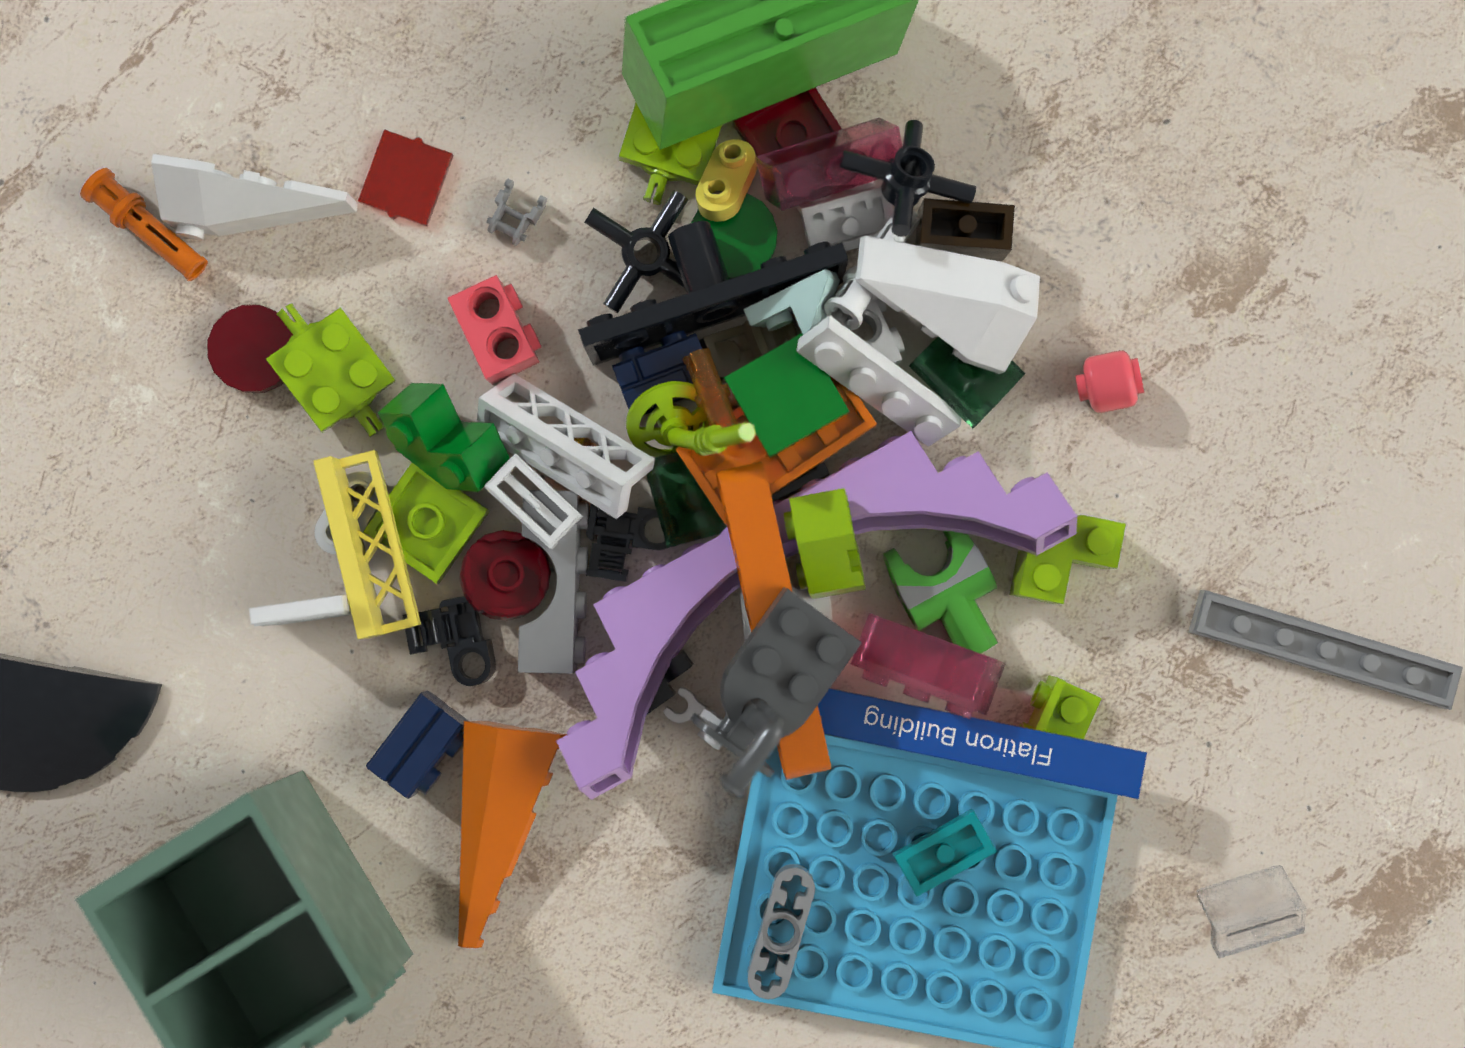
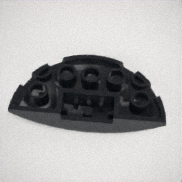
M0 653V790L11 792L48 791L78 779L89 778L103 770L117 759L115 757L116 754L126 746L131 738H135L142 732L157 703L162 684L76 666L65 667Z

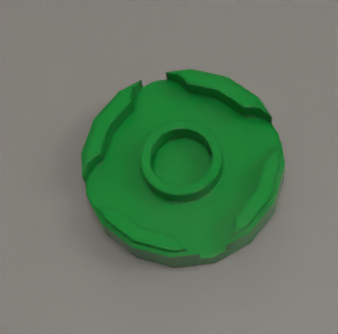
M748 193L738 213L726 221H710L704 218L699 210L691 223L698 221L710 222L729 279L760 270V265L771 259L775 253L778 231L773 214L761 200Z

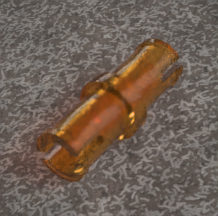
M699 349L690 353V356L683 357L682 360L688 369L697 395L694 397L698 408L703 407L709 425L728 427L738 424L728 399L731 392L728 385L721 382L711 357L710 349Z

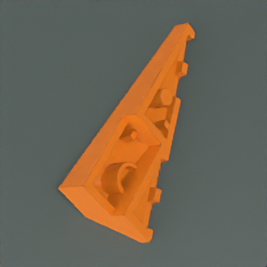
M464 721L459 947H482L484 940L480 936L489 915L496 913L501 902L497 899V895L504 878L511 876L536 817V813L532 810L541 788L549 785L553 776L549 769L557 750L560 749L556 741L567 734L538 728H521L491 721Z

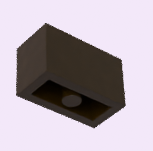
M924 198L917 212V218H920V223L916 227L915 245L1002 262L1012 250L1015 205L982 202L968 204L956 200Z

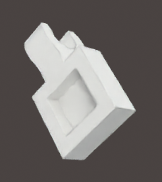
M680 687L677 693L687 700V710L683 713H677L667 706L663 711L669 720L676 723L692 721L690 718L694 713L717 726L723 719V717L708 706L699 702L690 690ZM700 729L697 734L700 738L717 750L722 747L721 744Z

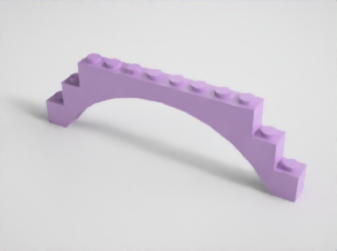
M912 431L901 437L893 436L886 439L874 452L862 458L855 457L846 461L837 472L824 479L809 481L802 486L798 493L789 497L793 498L845 488L855 535L877 530L927 528L977 535L1037 556L1077 534V515L1048 472L1036 479L1028 477L1021 480L1011 489L1010 493L1006 494L979 451L969 457L960 456L953 459L944 467L943 471L938 473ZM789 498L784 501H773L785 559L799 553L797 540H788L783 513L791 511ZM727 527L718 537L705 544L697 543L688 547L681 557L666 565L660 564L651 567L639 580L628 586H618L609 590L602 600L593 604L615 647V650L610 653L602 652L592 656L586 661L584 667L575 671L597 719L593 721L585 720L573 725L568 729L566 736L556 741L578 789L591 800L632 778L646 715L672 659L678 655L697 626L733 591L741 587Z

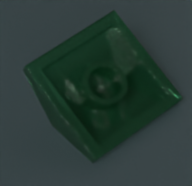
M937 337L912 361L909 367L974 429L1026 373L1013 361H1011L1006 371L1001 374L965 363L952 354L954 351L952 346L940 337Z
M678 453L655 457L654 468L646 476L667 548L721 535V532L727 526Z

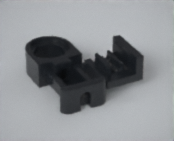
M591 504L586 535L592 541H594L595 535H598L597 543H592L586 576L627 582L629 570L624 569L626 554L632 555V549L629 548L630 540H633L632 547L655 551L665 550L672 546L677 538L678 526L676 521L665 511L638 507L637 514L624 512L615 519ZM653 518H663L670 525V536L662 543H652L645 535V526ZM599 566H600V567H606V568L619 569V570H622V572H621V574H620V572H618V571L599 569Z
M464 596L443 600L437 609L418 612L421 621L420 630L423 646H421L418 626L405 629L410 655L427 652V646L439 643L441 649L447 648L452 674L459 683L465 686H476L487 682L493 676L496 669L492 639L484 640L479 612L474 610ZM448 607L449 611L442 612L441 608ZM407 614L402 615L403 619H407ZM455 643V646L448 647V644ZM470 652L479 654L485 662L484 672L478 678L467 676L462 668V661Z

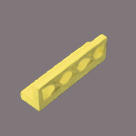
M371 450L341 459L329 456L313 460L357 638L370 639L421 625L378 451ZM368 463L372 481L362 495L349 487L345 469ZM374 492H376L379 504L370 500ZM352 496L360 500L356 508L354 507ZM367 504L380 511L383 519V524L375 538L360 531L358 519ZM385 535H387L389 547L381 543ZM363 539L371 543L367 551H365ZM377 548L391 555L394 568L386 582L372 575L369 567V562ZM396 578L398 579L400 591L392 586ZM374 583L382 587L378 595L376 594ZM390 592L403 600L407 619L384 625L380 605L387 593Z

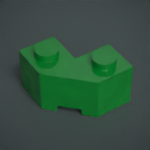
M411 383L378 412L386 429V435L395 449L445 489L479 492L510 459L494 423L462 422L444 384Z

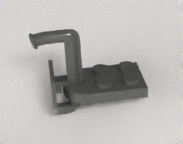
M783 587L724 671L720 685V696L726 715L717 726L696 713L690 718L699 729L740 758L728 774H722L720 777V782L726 791L739 798L745 795V788L758 771L771 778L775 771L765 762L781 738L794 733L807 721L862 644V642L786 587Z

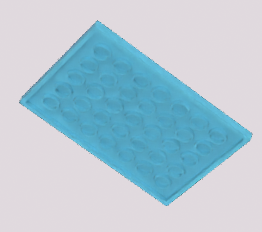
M827 734L824 735L831 769L786 780L776 746L765 761L775 771L771 778L758 771L751 780L712 993L998 1048H1073L1118 795ZM973 809L997 852L916 897L892 853L966 811ZM798 864L805 867L813 877L815 884L814 897L788 987L777 998L763 999L755 995L749 987L748 966L775 874L785 865ZM793 875L790 882L783 881L781 886L787 889L785 906L775 902L774 908H785L796 915H800L801 909H793L792 904L795 894L800 891L805 892L806 887L801 885L800 876ZM776 919L769 925L767 933L772 941L786 943L794 935V926L786 919ZM762 947L761 953L769 952L770 958L766 970H757L756 974L761 976V985L769 986L771 980L779 981L781 978L775 973L777 956L779 955L786 960L788 954H775L766 947Z

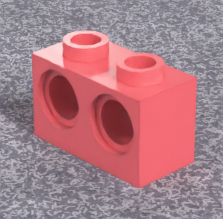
M495 275L448 297V301L485 379L492 385L508 378L512 374H517L540 363L535 350L542 348L532 325L529 323L523 326L516 313L523 306L512 284L504 286L498 276ZM485 300H498L500 307L494 317L489 319L479 317V307ZM508 338L518 340L519 348L512 358L501 359L498 357L497 348L503 340Z

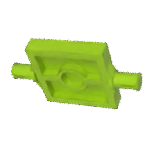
M635 103L619 153V161L638 166L651 175L643 200L651 203L655 187H657L653 204L661 205L667 181H684L698 186L716 147L722 125L660 150L637 103Z
M293 303L285 307L295 322L290 319L282 308L277 313V316L280 317L293 336H291L285 346L270 355L266 360L319 430L323 433L340 420L355 416L369 434V437L374 436L377 432L367 418L371 420L378 431H381L384 425L369 405H371L376 395L393 384L395 379L342 308H338L323 320L310 324L305 322Z

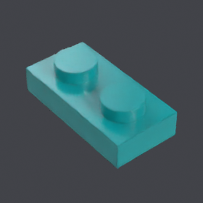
M970 809L892 854L916 897L997 851L975 811Z

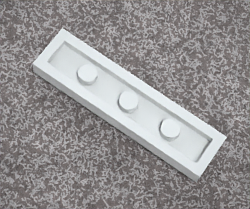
M832 316L826 317L798 339L796 352L907 432L912 431L915 438L926 446H931L961 426V413Z

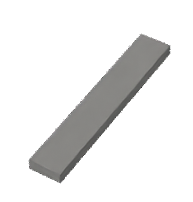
M1200 590L1188 633L1448 710L1452 709L1463 670L1462 666L1207 590Z

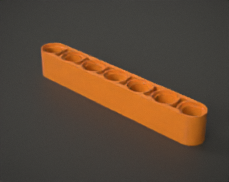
M762 461L716 472L719 493L751 632L783 587L792 591L770 488ZM818 705L798 730L781 738L777 744L786 780L831 769Z

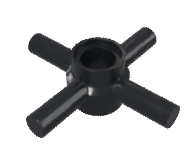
M909 120L905 124L903 146L896 152L895 157L891 158L888 162L844 150L839 163L840 169L883 180L881 185L882 194L890 204L895 206L892 233L901 237L907 236L910 233L913 206L927 193L968 204L973 202L976 193V186L933 174L935 163L932 156L921 148L923 124L918 120Z
M673 190L650 228H638L632 232L593 207L584 223L621 246L622 259L626 265L603 303L607 308L619 313L641 276H652L661 272L684 287L677 263L670 257L669 244L665 238L688 202L684 195ZM648 240L655 245L657 258L654 263L643 264L636 259L634 255L636 242Z

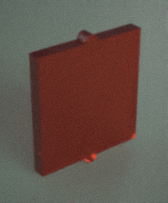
M384 129L358 202L386 212L391 219L401 217L428 227L454 155L425 144L420 137H416L413 140Z

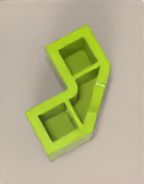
M845 488L789 498L791 511L784 512L783 515L788 540H797L801 562L796 563L800 590L808 589L812 599L866 590Z
M1077 515V534L1037 556L1023 550L1018 551L1009 595L1050 604H1064L1072 563L1100 569L1118 568L1126 524L1086 515Z

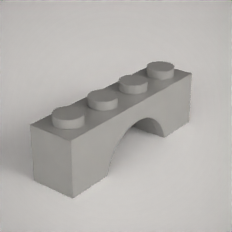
M529 490L562 522L568 517L544 492ZM572 491L557 492L583 517L578 523L574 524L571 530L559 540L553 549L546 546L522 523V536L539 544L552 559L557 575V585L554 598L547 610L534 621L519 627L518 672L573 674L577 671V664L585 663L586 639L585 637H578V619H585L587 612V593L579 592L580 574H586L588 569V548L580 547L581 529H588L589 502H582V497ZM523 498L522 509L551 535L556 528Z

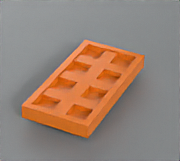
M829 376L849 409V413L771 458L768 457L756 434L752 441L727 446L723 452L707 456H701L694 450L678 447L675 450L727 526L716 478L717 471L762 461L772 496L876 427V421L859 396ZM738 407L713 425L728 427L748 422L741 408Z

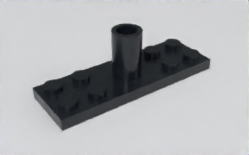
M693 222L677 228L668 235V240L687 294L657 303L655 299L641 301L630 307V313L614 318L612 314L596 316L586 322L587 327L578 329L583 347L593 366L619 358L618 356L621 353L641 346L646 349L661 344V338L674 332L684 330L686 335L746 316L745 308L824 269L836 272L840 280L839 284L844 283L843 276L846 272L848 257L842 242L832 246L829 242H820L806 248L802 256L787 260L786 256L775 257L763 262L760 265V270L729 279L710 222Z

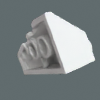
M157 154L152 156L151 164L160 218L176 229V235L183 238L203 240L204 234L224 236L357 212L358 203L348 192L293 180L284 181V187L282 188L276 186V181L259 176L260 173L244 170V173L240 174L239 178H235L226 172L215 170V164Z
M863 236L860 238L856 282L896 312L902 310L907 312L923 325L921 330L931 338L938 336L954 348L952 354L963 362L998 374L1006 371L1037 319L1039 275L1004 262L876 237Z

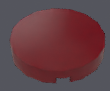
M259 304L240 305L225 312L213 325L207 340V358L214 374L227 386L245 393H266L283 384V381L266 360L270 355L285 346L291 336H293L284 322L277 316V311Z
M501 530L485 534L470 547L462 560L459 580L463 595L474 610L490 619L509 621L524 617L539 606L549 589L551 570L547 556L540 547L538 548L530 539L522 536V533Z

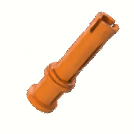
M102 168L96 171L84 183L80 192L82 199L88 203L94 202L110 216V222L115 227L128 228L155 253L159 254L178 270L186 280L192 281L204 271L208 264L207 259L203 256L201 257L172 230L146 210L144 198L136 192L130 193L115 180V174L110 169Z

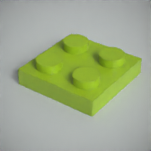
M413 463L410 464L389 494L405 562L434 583L440 584L490 510L461 490L445 489ZM377 511L363 531L372 538H375L383 524L380 511ZM385 535L381 543L389 547L387 535Z

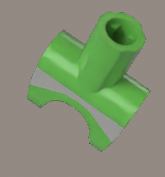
M943 531L947 539L945 542L947 560L941 570L930 576L921 575L915 572L909 564L905 565L894 548L884 552L883 559L895 593L912 624L918 631L941 620L962 661L975 657L998 643L975 601L997 589V583L980 550L968 534Z

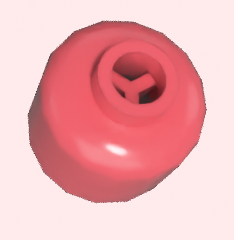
M1123 350L1088 357L1083 364L1084 374L1075 375L1080 402L1089 400L1092 409L1097 413L1132 407L1137 403L1138 394L1144 393L1138 358L1130 359L1129 354Z

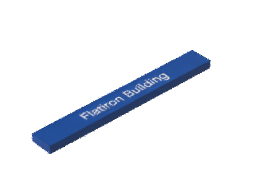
M829 688L818 704L824 734L1139 799L1147 752L832 688Z

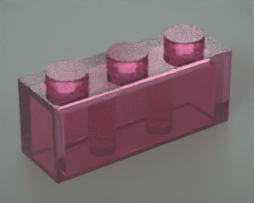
M876 118L756 156L765 199L783 211L878 180L877 178L840 169L839 163L843 151L846 150L888 162L902 148L899 126L884 119Z
M871 613L867 617L859 639L862 644L854 653L851 665L864 669L861 678L884 687H887L889 680L896 681L905 685L902 694L926 703L929 702L931 695L947 701L944 710L971 719L973 711L984 715L988 714L1006 664Z

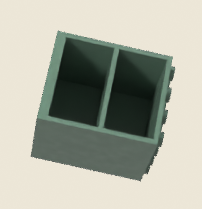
M303 770L244 794L75 899L163 1048H302L303 1046L304 1048H313L333 1034L331 1030L344 1022V1017L351 1024L375 1008L374 1003L386 995L385 991L396 984V979L406 972L403 965L413 955L412 950Z

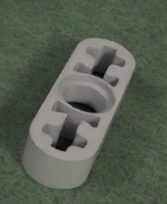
M798 864L785 865L775 874L748 966L749 987L755 995L763 999L777 998L787 989L814 897L815 884L813 877L805 867ZM793 875L800 876L801 885L806 887L805 892L800 891L795 894L792 904L793 909H801L800 915H796L785 908H774L775 902L785 906L787 889L781 886L783 881L790 882ZM776 919H786L794 926V935L786 943H776L768 936V927ZM762 947H766L775 954H788L786 960L779 955L777 956L775 973L781 978L779 981L771 980L769 986L761 985V976L756 974L757 970H766L770 958L769 952L761 953Z

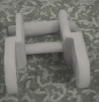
M506 179L504 183L505 189H500L494 200L498 208L492 218L488 217L486 223L489 224V233L492 234L497 229L513 237L512 244L517 246L521 240H526L527 236L524 233L529 224L536 225L547 203V198L541 195L537 201L538 206H533L531 212L524 215L506 205V201L514 186V181ZM505 213L521 220L517 229L501 221Z

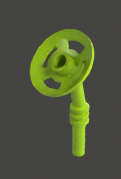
M682 381L665 382L647 389L633 402L626 418V430L632 444L649 456L659 458L679 456L675 450L678 447L694 450L701 456L723 452L727 446L749 442L755 437V428L748 422L728 427L713 425L715 411L709 396L700 387ZM673 397L690 399L699 406L691 413L684 407L673 406ZM654 404H657L658 407L648 416L645 427H639L646 411ZM656 422H657L659 428L654 427V425H655ZM703 422L702 428L699 429V423ZM655 439L662 445L672 447L671 449H658L646 442Z

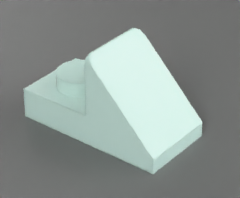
M824 269L745 308L744 312L750 326L767 327L768 331L779 329L793 321L791 314L794 313L804 335L827 317L824 311V304L829 298L835 296L840 280L836 272Z

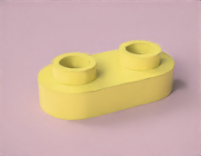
M732 139L722 142L714 149L695 192L698 210L704 218L715 222L726 221L734 217L740 210L757 171L755 151L749 143L743 140ZM715 191H722L720 194H712Z

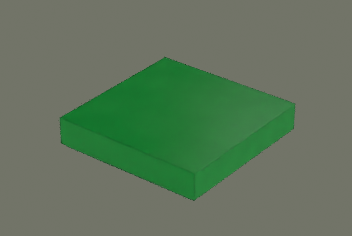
M802 333L724 377L727 386L746 419L754 426L755 434L769 458L849 413V409L829 375L796 352L798 339L803 336Z

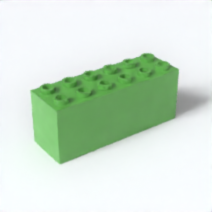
M668 0L625 17L622 75L661 150L897 55L919 0Z

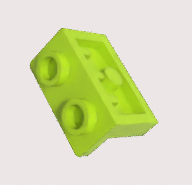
M1049 675L1046 682L1040 681L1036 686L1030 701V705L1035 708L1028 724L1022 722L1020 727L1084 739L1102 698L1071 685L1063 679Z

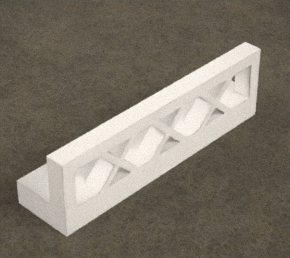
M512 374L479 397L477 422L494 423L508 452L513 455L517 454L532 467L615 519L627 511L631 487L654 468L655 459L516 374ZM515 392L529 400V403H512L506 397ZM538 416H555L563 421V424H546ZM574 438H591L599 446H582L574 441ZM610 460H627L634 466L627 472H624L611 464Z

